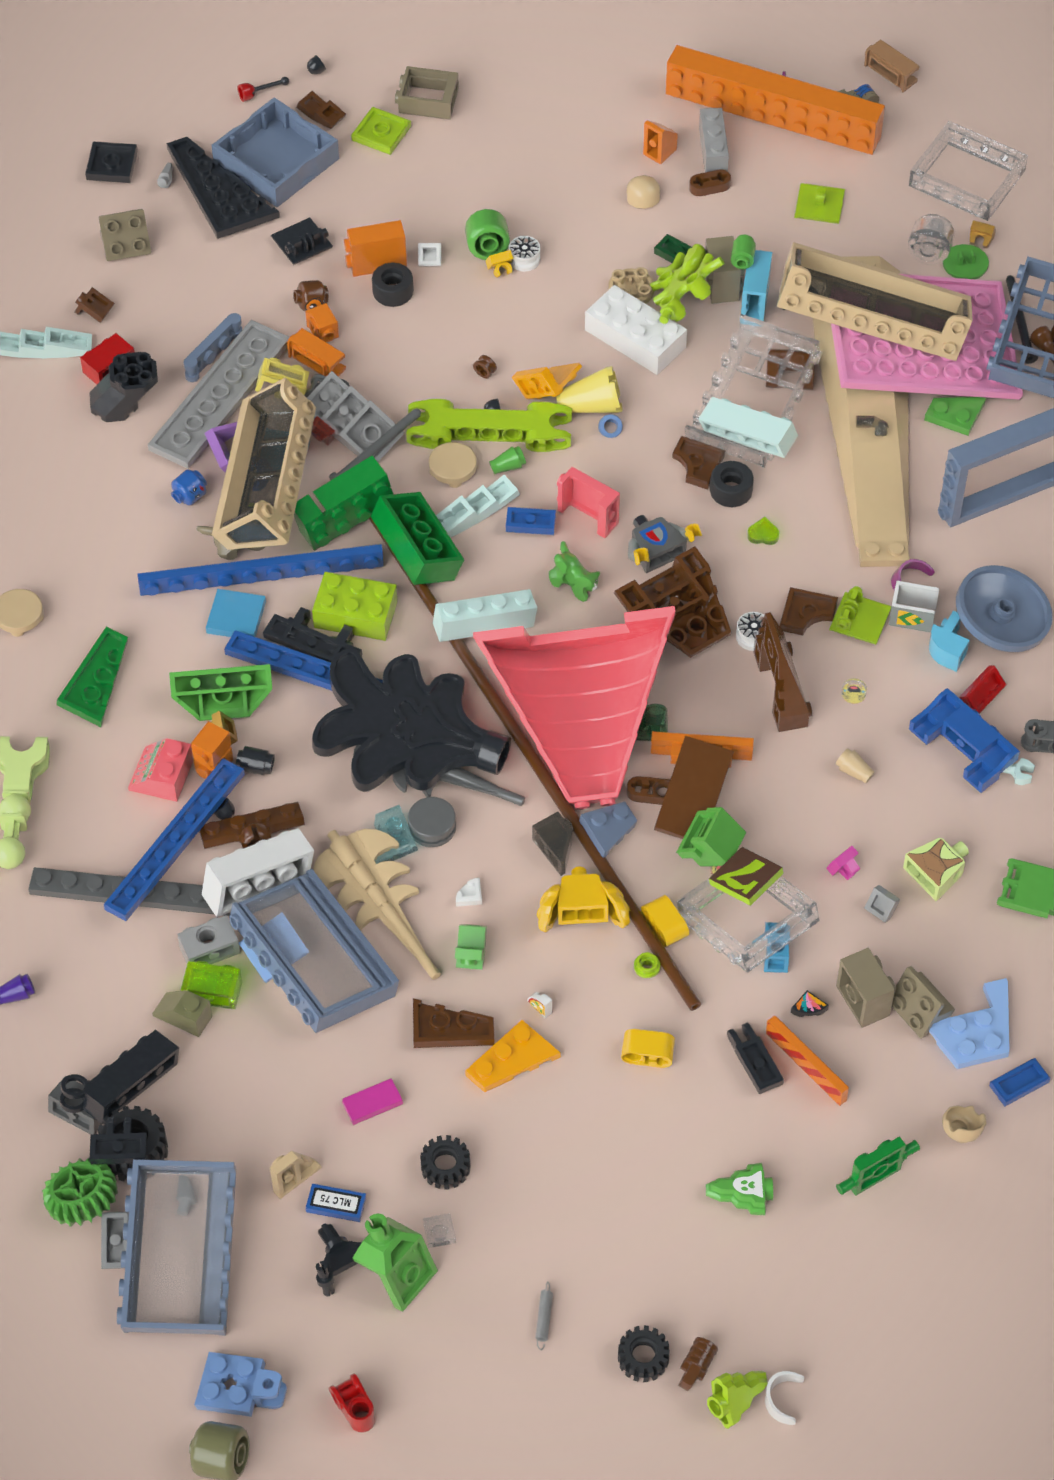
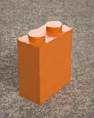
M401 220L347 229V239H344V247L348 254L345 255L346 267L351 268L353 277L373 274L379 266L385 263L394 262L407 266L406 238Z

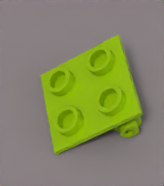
M854 586L849 592L844 593L829 630L876 645L891 611V606L864 598L862 589Z

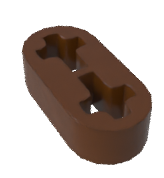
M714 170L693 175L690 178L689 191L694 196H706L727 191L731 186V175L726 170Z

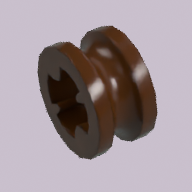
M481 355L478 361L473 364L475 372L485 379H488L497 370L496 363L487 355Z

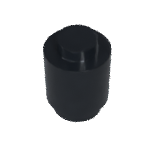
M245 746L243 750L238 751L236 765H240L244 772L259 775L271 774L275 754H270L268 750Z

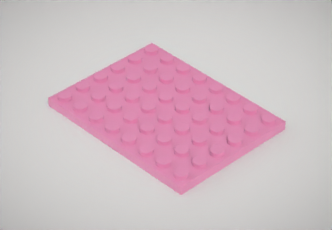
M900 274L971 296L973 321L956 361L831 323L841 388L1018 400L1023 395V391L1020 388L988 380L990 371L986 370L990 356L995 357L996 352L992 351L996 337L1001 339L1002 333L998 332L1002 319L1007 320L1008 315L1004 314L1006 302L1001 281ZM835 287L831 288L829 297L867 310L870 301L867 297ZM876 301L874 312L910 323L913 322V311L881 301ZM920 314L918 325L942 332L946 321ZM1010 333L1008 341L1013 342L1012 334ZM1006 347L1002 359L1017 363L1015 349ZM1001 365V366H1004V367H1007V368H1011V369L1017 370V369L1012 368V367H1008V366H1005V365Z

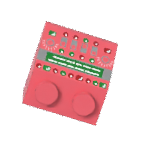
M166 738L146 746L129 784V791L177 802L194 761L191 744Z

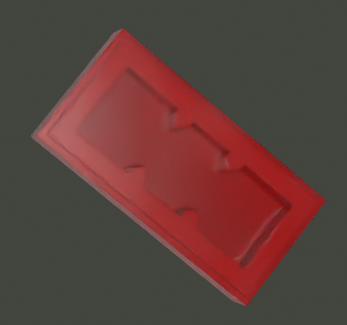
M989 665L959 698L980 714L1007 684L995 665Z

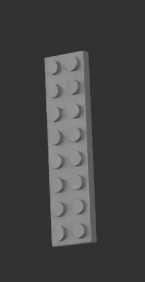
M250 320L148 443V450L189 469L209 444L204 433L211 428L225 425L242 404V400L247 398L256 387L259 369L264 358L278 359L287 349V341L290 337Z

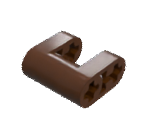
M768 349L766 387L778 388L779 370L802 372L801 390H813L815 351Z

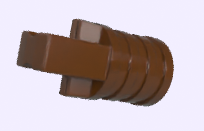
M702 1337L695 1338L686 1356L687 1358L684 1359L680 1367L685 1372L678 1384L679 1387L689 1391L696 1379L700 1381L704 1379L714 1355L718 1352V1348L714 1343Z

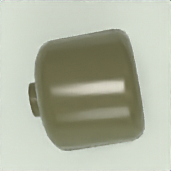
M207 1421L201 1424L189 1446L193 1472L200 1477L216 1480L239 1479L244 1472L249 1456L250 1444L247 1431L238 1425Z

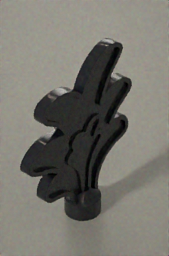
M345 649L337 653L332 659L330 665V685L334 696L342 706L330 711L318 722L312 736V748L315 754L329 757L347 748L361 745L355 752L351 762L352 781L359 791L367 792L375 789L392 774L402 769H405L407 783L420 791L431 788L445 773L458 767L475 766L477 769L499 775L509 754L511 737L492 730L482 729L467 717L462 707L465 682L461 676L452 673L441 674L435 677L430 685H426L421 676L418 659L413 655L404 654L394 658L387 664L383 672V683H381L370 672L360 653L355 649Z

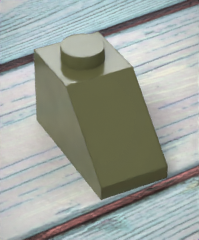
M188 990L165 993L152 1013L154 1017L197 1037L201 1035L212 1018L210 1001Z

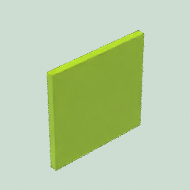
M801 183L794 218L839 224L845 189Z

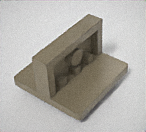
M143 209L99 216L101 239L107 261L151 254Z
M912 966L905 969L896 985L892 1007L920 1038L926 1037L934 1023L952 1016L955 1008L922 972H917Z

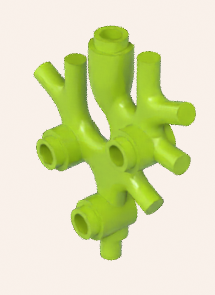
M694 244L688 250L686 256L684 253L679 252L671 265L657 268L656 274L659 278L657 281L652 282L650 287L653 291L664 289L660 294L653 297L654 303L661 307V316L659 318L661 323L667 324L669 319L678 322L685 317V307L680 302V299L688 291H691L700 300L706 299L711 294V286L705 279L713 271L724 265L721 257L713 260V255L710 253L706 254L705 248L702 245Z

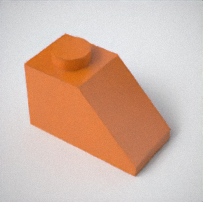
M647 120L644 123L643 155L662 164L677 150L678 133L660 123Z

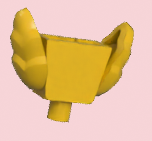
M584 867L573 868L571 875H564L561 878V884H554L549 887L540 899V906L536 915L539 929L545 933L552 929L557 917L558 925L608 922V916L620 928H625L630 923V909L624 900L623 893L614 884L607 881L601 882L599 875L587 874Z

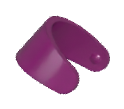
M907 560L893 573L891 577L892 588L895 591L896 581H901V571L904 569H917L928 576L934 575V569L922 560Z

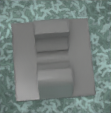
M878 885L874 887L864 908L883 922H887L891 919L900 899Z

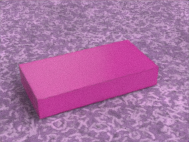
M392 1078L343 1098L342 1104L352 1124L355 1125L403 1105V1100Z

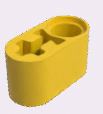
M663 895L641 906L642 914L664 947L689 936L686 922L668 896Z
M629 1029L624 1033L621 1059L629 1064L660 1068L669 1067L672 1065L675 1037L665 1032Z

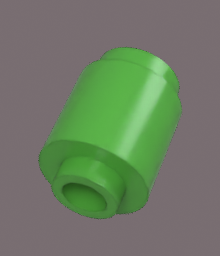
M743 234L738 236L733 242L731 263L736 268L747 269L754 263L756 243L751 236Z

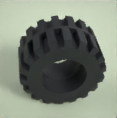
M125 1106L121 1112H118L117 1109L112 1111V1117L116 1121L115 1134L124 1133L123 1122L125 1117H132V1133L147 1134V1160H164V1158H167L168 1143L165 1128L156 1114L152 1115L151 1110L147 1108L141 1111L140 1106H134V1109H129V1106ZM108 1116L103 1119L104 1125H99L98 1134H107ZM133 1163L107 1164L111 1168L112 1173L115 1176L118 1175V1179L123 1182L127 1178L128 1168H133Z

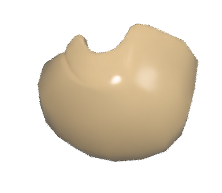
M646 175L632 178L627 185L628 203L642 209L654 207L660 201L659 183L653 177Z
M951 1106L942 1117L944 1131L951 1139L959 1143L973 1142L982 1134L986 1126V1115L984 1113L978 1115L973 1106Z

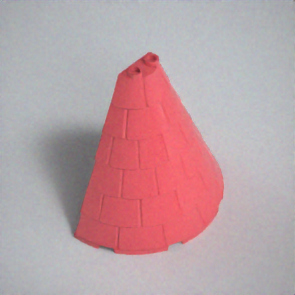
M675 606L625 612V624L530 636L524 626L473 632L476 643L488 659V664L520 715V720L554 774L553 777L568 803L575 805L576 810L588 809L590 804L600 803V806L616 804L615 799L619 797L628 769L627 764L638 736L637 732L648 704L647 700L657 675V668L667 643V636L676 615Z

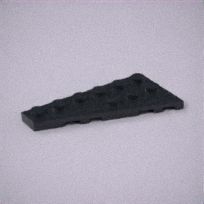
M184 137L166 143L169 154L217 239L280 218V212L275 207L271 208L267 205L264 198L258 197L251 192V188L228 169L224 170L216 159L208 157L205 151L190 138Z

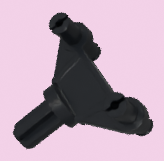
M324 1223L318 1230V1235L326 1245V1255L324 1261H320L321 1267L319 1263L315 1266L318 1272L316 1280L317 1284L322 1287L323 1294L331 1296L330 1292L332 1295L335 1292L333 1287L334 1276L358 1264L353 1260V1256L362 1242L348 1241L346 1237L339 1236L332 1224L327 1225Z

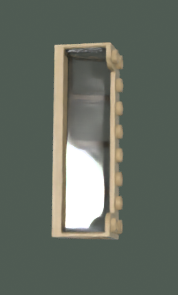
M795 242L791 246L785 263L777 307L954 361L958 358L973 321L971 296Z
M286 377L242 400L212 531V536L227 550L285 545L289 542L316 407Z

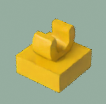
M511 250L490 255L485 261L488 270L494 268L493 273L496 278L501 275L500 267H504L507 274L512 272V267L509 264L513 260Z

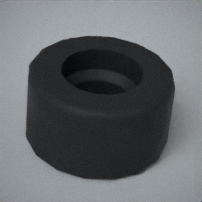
M394 262L385 263L373 272L372 292L374 298L380 304L395 307L401 306L411 299L414 291L413 276L407 266Z
M726 461L720 463L711 473V497L716 503L725 507H738L747 503L753 491L754 477L752 471L741 462ZM733 482V483H737V484H739V485L730 486V485H727V484H725V483Z

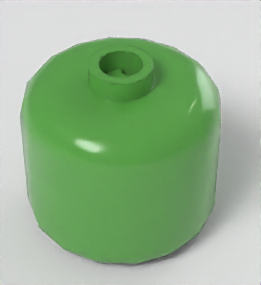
M482 209L470 215L466 221L465 234L469 251L475 257L486 260L490 255L507 251L510 244V235L506 219L500 212L493 209Z

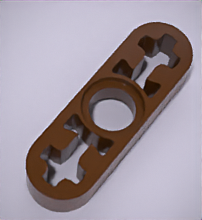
M642 776L632 777L627 783V796L634 802L662 805L665 796H660L656 791L660 788H668L670 779ZM636 786L641 787L640 792H635ZM650 787H652V794H649Z

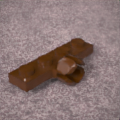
M294 802L244 815H237L232 818L212 821L205 824L199 833L204 849L231 842H240L244 849L255 845L261 840L270 839L272 837L271 834L274 832L305 825L299 802Z

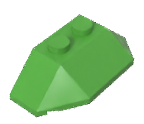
M270 664L169 672L171 698L199 721L212 720L211 715L218 711H221L230 718L250 717L272 691Z

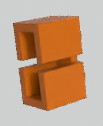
M209 721L191 742L195 771L205 779L223 758L231 763L233 762L230 732Z

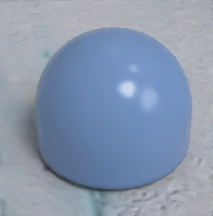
M613 414L603 416L598 423L599 432L607 438L617 437L623 427L620 418ZM605 422L615 423L616 431L608 433L604 428Z

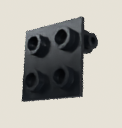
M310 217L271 235L272 239L293 265L333 247L326 238L329 236L327 229L318 228Z

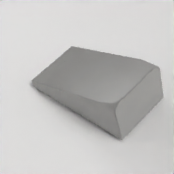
M128 1212L102 1213L101 1269L121 1268V1253L127 1249V1240H123L124 1223L129 1222Z

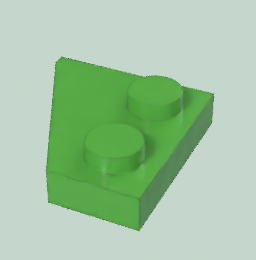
M933 398L924 420L969 436L985 405L986 398Z

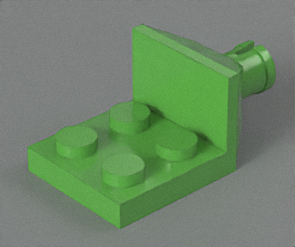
M373 1214L369 1217L373 1226L370 1221L366 1220L365 1228L369 1235L359 1246L353 1256V1260L380 1276L394 1307L403 1312L438 1270L421 1234L390 1217L386 1218L383 1214Z

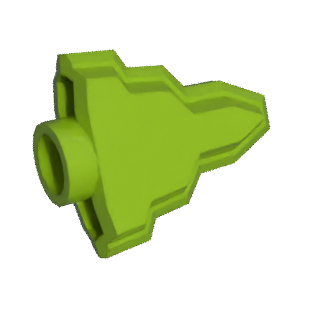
M750 1371L745 1375L739 1372L731 1375L726 1372L711 1381L713 1395L707 1399V1405L710 1412L716 1418H719L725 1428L729 1429L739 1422L741 1414L750 1408L753 1397L761 1393L767 1386L766 1372Z

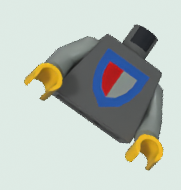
M640 515L633 521L635 528L632 530V539L628 543V558L634 561L636 565L641 563L645 573L674 561L676 556L686 551L687 540L693 542L695 536H702L699 524L694 523L683 528L667 522L663 517L648 521L644 515Z

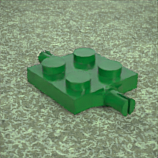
M899 1136L892 1141L889 1139L882 1142L877 1147V1150L870 1154H861L854 1161L852 1175L843 1182L836 1184L838 1192L844 1195V1193L851 1190L857 1196L900 1171L903 1161L913 1153L920 1151L919 1144L916 1140H913L906 1145Z

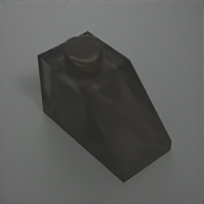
M557 811L532 825V840L560 876H562L566 872L574 829L571 822L567 818L564 819Z

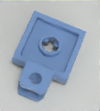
M209 1352L194 1405L198 1410L252 1417L255 1404L257 1407L268 1409L282 1407L287 1386L282 1382V1376L278 1372L264 1369L266 1364L264 1359ZM233 1378L237 1384L231 1385L230 1389L226 1390L224 1383L228 1379Z

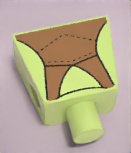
M938 838L906 853L903 868L937 901L962 876L965 866L963 857L969 854V850L961 841L951 847L944 839Z

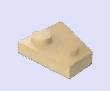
M290 1151L285 1156L277 1157L273 1161L272 1166H270L273 1192L279 1199L283 1198L320 1170L322 1166L316 1159L294 1151Z

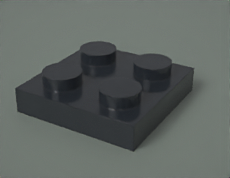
M93 141L85 173L86 180L131 183L138 152L137 144Z

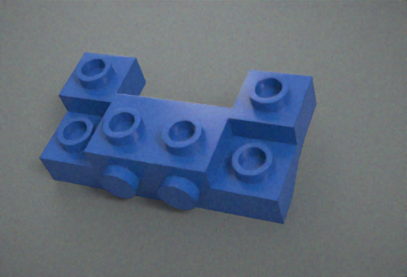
M948 688L938 694L926 709L910 720L909 730L926 745L939 735H943L972 761L964 769L963 778L980 793L999 780L1000 773L1019 758L1020 751L1005 739L996 727L989 725L976 710L971 709Z

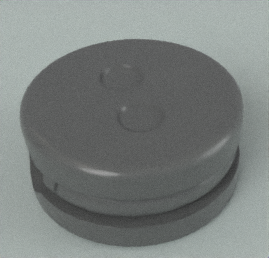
M426 797L414 803L408 813V828L412 839L425 847H438L449 842L456 831V815L452 805L438 797Z

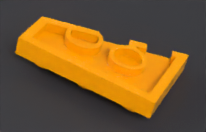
M521 1020L466 1069L465 1076L482 1091L487 1092L513 1080L514 1076L522 1072L535 1070L546 1061H554L561 1058V1052L526 1022Z

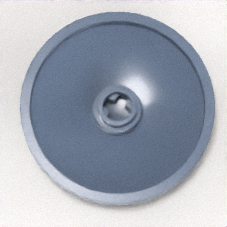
M998 565L983 566L970 572L958 588L956 608L962 623L975 638L994 649L1005 652L1030 650L1042 642L1051 628L1052 609L1047 596L1031 578L1015 569Z

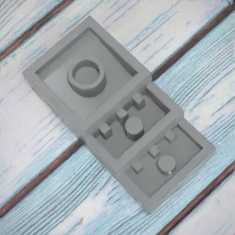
M332 371L307 397L316 407L314 420L357 456L395 425L371 400L367 401L352 386L346 385ZM404 431L373 456L377 462L405 433Z

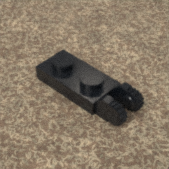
M748 1022L742 1024V1031L747 1039L746 1042H741L734 1029L727 1031V1037L758 1094L783 1085L784 1079L761 1038L757 1037Z

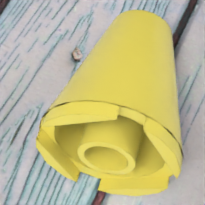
M613 366L606 367L564 387L563 392L556 396L557 404L572 408V413H620L623 411L622 403H619L618 400L621 395Z

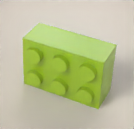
M324 572L312 609L314 628L340 632L343 626L347 625L353 628L355 636L386 641L397 605V586L391 583Z

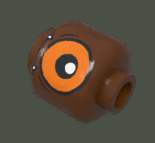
M319 280L302 281L298 284L297 290L293 291L294 302L303 311L328 303V288Z

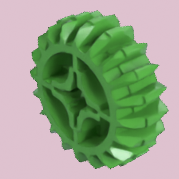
M79 1158L76 1163L69 1161L68 1166L64 1168L59 1166V1172L51 1173V1180L45 1182L46 1187L42 1190L44 1205L50 1216L54 1220L59 1221L60 1224L67 1223L71 1227L76 1222L80 1226L87 1220L92 1223V1218L96 1216L102 1217V1212L110 1210V1204L116 1202L115 1195L118 1194L117 1179L107 1164L91 1165L89 1158L86 1161Z

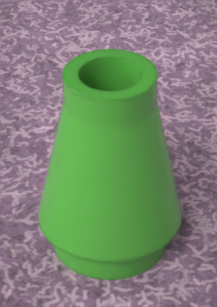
M512 446L494 460L489 461L493 473L498 474L500 472L520 469L522 465L526 464V460L519 446L515 448Z

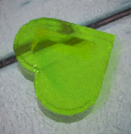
M763 517L748 528L747 538L754 544L774 545L778 542L780 533L775 525L766 517Z

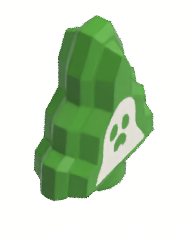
M762 1163L748 1164L746 1169L734 1171L731 1177L718 1178L706 1184V1196L719 1202H732L736 1208L748 1209L750 1214L765 1215L766 1200H773L772 1177H765Z

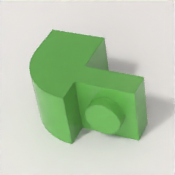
M459 925L458 945L455 948L456 968L483 969L487 926Z

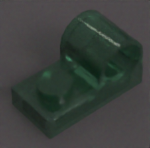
M647 705L636 740L651 741L652 731L668 732V710L664 705Z

